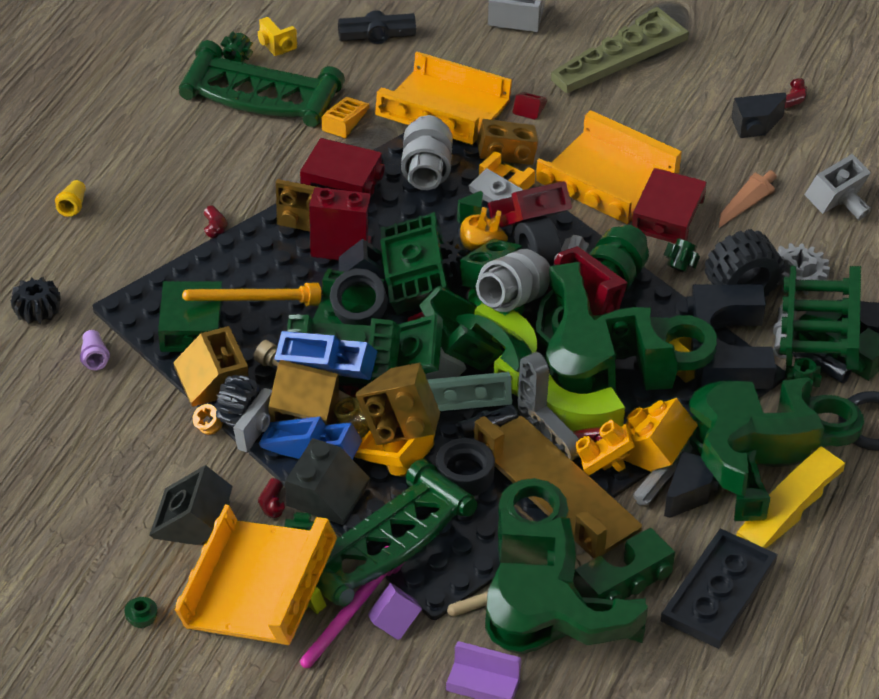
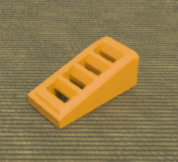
M350 97L343 98L322 116V131L346 138L368 111L370 104Z

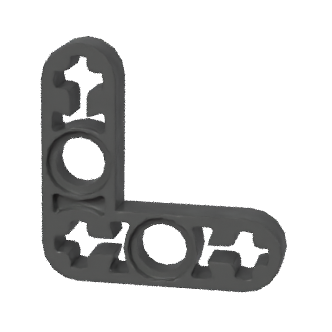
M534 352L520 361L519 414L573 461L580 457L576 449V442L579 439L547 407L549 368L544 357L540 353Z

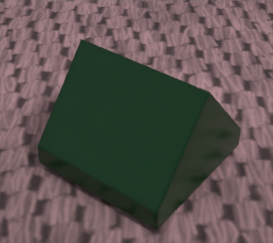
M482 191L458 200L457 222L459 224H462L464 219L470 215L481 214L483 207Z

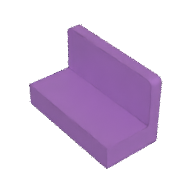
M458 641L455 646L454 664L446 682V691L475 699H514L520 683L521 658Z

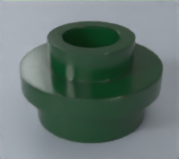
M137 597L130 600L124 609L125 618L136 628L150 626L158 614L156 603L147 597Z

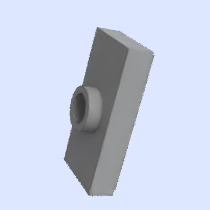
M488 168L469 185L470 192L473 194L482 191L483 200L488 203L512 197L511 193L523 190Z
M266 388L261 390L233 427L238 450L248 452L261 433L265 432L269 427L270 415L268 406L272 390Z

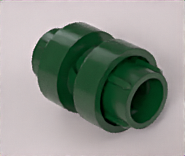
M632 225L612 227L603 234L589 255L627 281L626 292L649 259L647 238L640 229Z

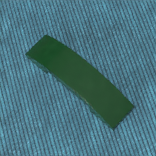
M474 314L457 315L455 319L460 325L490 340L494 337L502 343L506 349L500 358L517 372L520 371L521 359L532 354L529 346L518 334L490 319Z

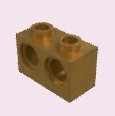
M482 119L477 140L480 159H487L496 151L502 154L501 161L533 165L538 146L535 125Z

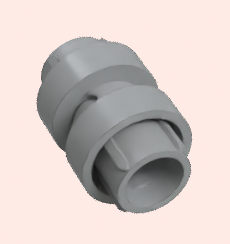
M431 115L418 117L404 132L401 170L408 182L421 190L436 188L448 178L451 171L453 135L449 127L438 117Z
M520 249L486 263L480 270L476 283L477 295L482 303L499 312H508L523 304L532 302L542 297L549 287V263L544 257L529 249Z

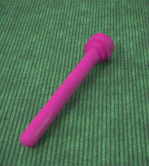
M405 562L381 577L360 586L355 592L352 602L341 609L300 660L303 668L312 667L386 575L390 576L392 573H397Z

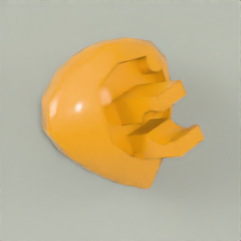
M482 207L480 215H470L464 219L460 228V239L465 249L473 252L492 239L508 240L505 232L499 227L501 211L497 210L496 216L490 220L486 216L487 208Z

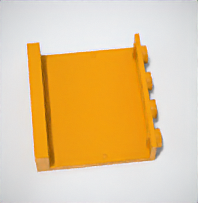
M416 52L414 71L395 91L382 87L377 91L375 115L406 125H410L421 116H435L449 127L453 139L473 145L478 139L482 119L495 120L510 103L512 79Z
M590 110L584 118L583 133L552 162H546L540 158L537 160L536 181L543 185L566 181L571 198L623 223L629 224L632 221L633 211L653 169L658 168L678 174L680 172L682 151Z
M225 505L220 516L215 520L214 529L208 541L203 545L201 556L195 568L190 572L189 581L182 595L177 599L175 611L186 629L290 645L337 540L329 520L316 517L310 531L238 521L230 505Z

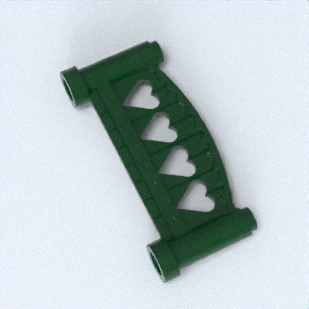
M205 40L199 44L195 51L196 58L179 85V95L186 100L202 95L227 107L255 114L303 117L304 124L309 127H315L321 122L322 116L325 114L335 93L341 90L345 82V76L339 69L332 66L324 67L318 78H312L223 59L221 47L213 41ZM222 76H226L229 86L226 88H220L218 85H209V83ZM249 81L254 91L244 93L243 91H234L233 89ZM270 87H275L278 97L274 99L267 96H258L259 93ZM295 92H300L303 100L300 104H294L292 101H283L284 98Z
M426 459L415 461L409 467L406 474V483L410 486L408 489L337 538L316 587L320 589L323 596L335 605H349L354 598L353 589L381 577L409 560L427 546L457 514L465 517L474 514L477 509V501L474 496L438 473L437 467ZM418 506L440 508L437 512L431 513L429 518L425 520L417 519L415 508ZM393 524L415 525V528L407 530L404 536L395 538L392 535L391 526ZM369 541L391 543L390 546L382 548L381 552L377 555L368 554L367 543ZM344 559L366 561L365 564L357 566L356 570L352 573L343 572L342 561Z

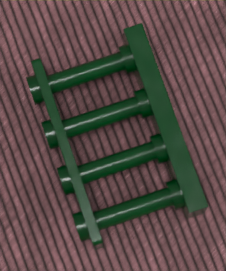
M791 266L790 276H784V294H789V296H783V314H788V317H782L781 334H787V337H781L780 355H786V366H792L793 352L831 353L847 357L846 369H859L861 266H850L849 278H843V281L797 280V266ZM796 291L843 292V295H849V298H843V301L796 300ZM795 311L842 312V315H848V318H842V321L795 320ZM794 332L841 333V336H847V339H841V342L793 341Z

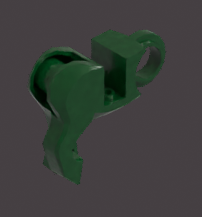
M580 262L549 267V280L552 290L540 301L536 322L537 345L546 353V360L550 367L549 374L561 388L573 393L588 394L612 387L616 393L615 359L636 356L645 390L672 389L678 371L695 370L706 366L713 360L717 351L716 332L703 319L690 315L672 318L651 317V308L640 307L619 309L603 315H592L588 294L584 288V281L581 275ZM679 337H690L701 342L702 346L692 352H679L669 342Z
M809 378L782 381L777 413H763L754 384L747 381H719L707 384L695 391L689 401L690 412L695 415L692 418L698 425L689 438L690 444L701 454V459L722 488L736 493L735 522L767 519L770 496L761 481L757 465L782 467L800 464L811 455L812 450H816L820 446L839 447L850 445L859 439L864 427L863 413L850 400L836 395L811 397V379ZM818 414H836L847 422L839 424L828 423L821 420Z
M536 478L523 479L509 485L500 498L498 507L500 566L487 593L485 631L493 643L504 650L521 655L536 651L565 636H570L585 645L601 644L627 638L643 643L648 612L646 598L632 600L581 597L575 588L573 581L576 551L571 520L568 518L567 499L558 487L548 481ZM534 496L547 501L553 508V512L549 517L541 521H530L519 516L514 509V505L525 497Z

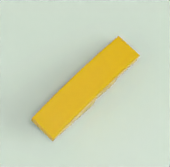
M820 446L769 494L770 503L767 519L745 521L736 535L765 549L801 520L802 512L822 496L823 489L828 483L844 471L845 462Z

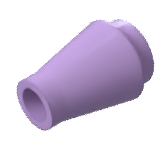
M89 330L83 334L80 361L90 370H100L109 361L110 353L103 343L99 332Z

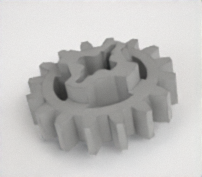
M789 243L788 249L779 246L778 253L784 261L785 272L782 273L783 278L777 285H783L782 291H784V276H790L791 266H797V280H827L830 267H828L829 260L823 259L824 253H814L815 247L812 246L807 249L804 248L802 243L799 247H794L792 243ZM803 291V293L808 295L809 291Z

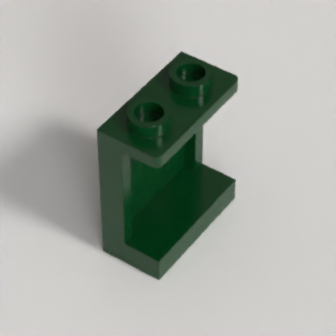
M163 281L158 326L160 352H184L201 333L219 329L223 301H186L183 299L182 293L187 289H222V281Z
M438 286L419 305L425 317L439 314L443 318L441 347L444 353L482 372L503 353L499 344L455 321L457 315L475 314L477 306L474 303Z

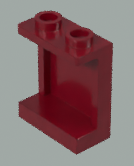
M320 138L300 170V184L315 187L317 184L345 191L369 193L372 197L377 181L382 180L385 172V165L382 164V152Z
M654 168L633 211L632 226L640 229L646 236L667 242L676 243L677 238L687 241L692 219L699 204L704 203L707 182Z
M566 181L511 193L512 197L491 201L487 204L491 218L496 216L497 210L501 211L500 228L517 225V223L531 218L549 217L572 209Z
M314 188L309 204L311 257L339 260V256L360 240L364 239L371 244V236H368V208L371 194L330 188Z
M578 246L558 253L554 260V266L580 262L581 275L584 281V288L588 294L592 315H603L619 310L627 281ZM550 282L546 294L552 290L550 287Z

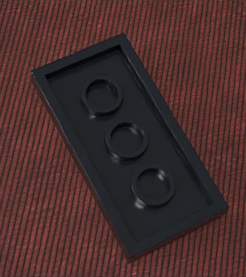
M720 528L661 613L660 621L719 649L775 565L778 554Z

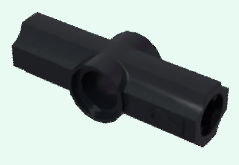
M375 10L367 13L365 17L338 19L339 41L368 39L373 44H382L388 38L416 35L414 13L385 15L383 12Z

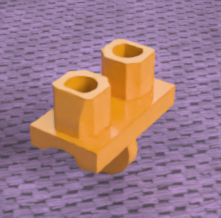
M610 420L599 429L600 436L602 437L601 440L595 443L589 436H584L576 442V449L582 461L583 471L588 476L601 468L605 471L613 466L618 472L625 469L623 459L629 456V450L635 447L630 433H632L631 429L626 424L620 427L613 420Z

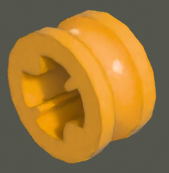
M210 404L201 405L193 414L194 426L207 435L218 432L223 422L216 417L217 409ZM206 416L213 418L210 423L204 422Z

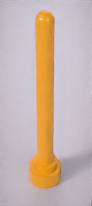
M305 283L299 289H187L182 293V297L186 301L299 300L300 303H304L306 306H319L321 302V287L319 283Z

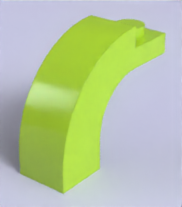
M483 303L475 309V315L483 316L512 330L525 341L532 353L537 352L535 332L530 323L521 314L511 310L505 316ZM494 337L492 338L494 342L500 344L502 347H504V349H506V347L497 339H495ZM499 357L494 362V373L509 372L511 375V392L518 396L519 372L515 371Z
M549 374L547 407L571 431L601 427L610 420H613L620 427L623 426L625 406L612 387L588 394L573 393L561 388Z

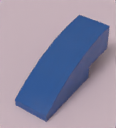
M282 331L274 360L277 362L284 360L336 373L338 376L370 380L377 350L367 342L340 340L334 335Z
M321 417L270 422L259 445L263 449L300 459L308 444L314 438L341 447L353 459L362 439L352 422L325 425Z

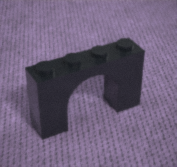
M693 284L692 295L686 297V313L703 319L712 326L714 331L726 326L763 325L766 306L763 285ZM692 338L691 352L702 346L701 342ZM717 338V351L713 360L706 366L695 369L694 376L699 377L701 388L707 384L719 381L753 382L755 389H772L776 370L773 347L734 346Z

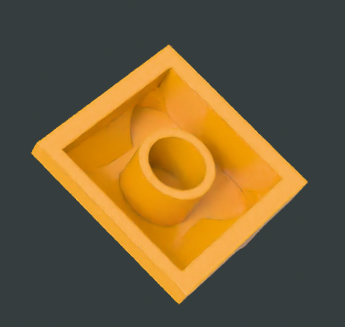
M369 430L362 438V442L354 457L386 465L390 474L403 477L406 476L409 467L415 461L423 459L434 446L435 434L376 445L373 435Z

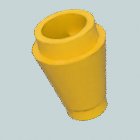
M79 180L72 181L56 196L55 206L61 215L71 217L81 211L86 191L83 182Z

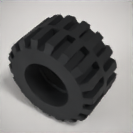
M748 229L745 232L738 231L732 236L725 237L724 241L715 245L716 248L710 251L709 259L705 261V274L712 285H763L764 297H767L769 292L775 290L778 286L777 283L783 278L782 273L785 272L784 261L765 234L763 235L761 231L757 230L754 232L752 229Z

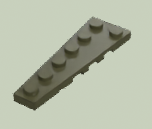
M655 7L637 18L634 25L629 28L624 26L619 29L618 35L613 38L607 37L603 39L602 44L597 48L587 49L580 56H576L552 71L551 81L567 94L687 41L689 31L659 7Z

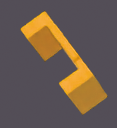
M496 151L479 165V175L486 168L501 177H504L510 171L515 173L508 181L523 190L530 188L535 183L534 169L528 167L522 172L508 164L503 165L501 164L502 154Z

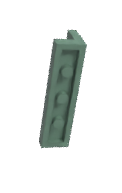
M509 372L427 379L440 411L512 404L511 375Z

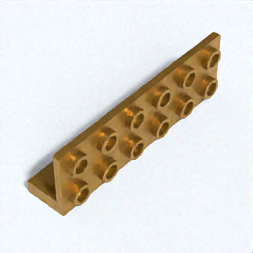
M485 416L475 421L474 439L483 442L492 450L495 457V467L512 483L523 479L536 478L548 481L561 490L567 499L568 518L571 520L574 541L592 558L604 555L642 531V524L523 416H519L518 419H514L501 427L493 424ZM528 497L545 514L551 515L553 508L547 501L539 497Z

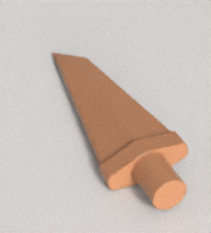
M770 170L764 176L757 173L751 175L746 184L720 213L719 228L766 196L771 195L775 191L771 184L777 178L775 172Z

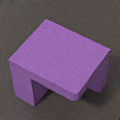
M389 583L369 611L368 616L374 625L399 640L422 608L416 599L392 583Z

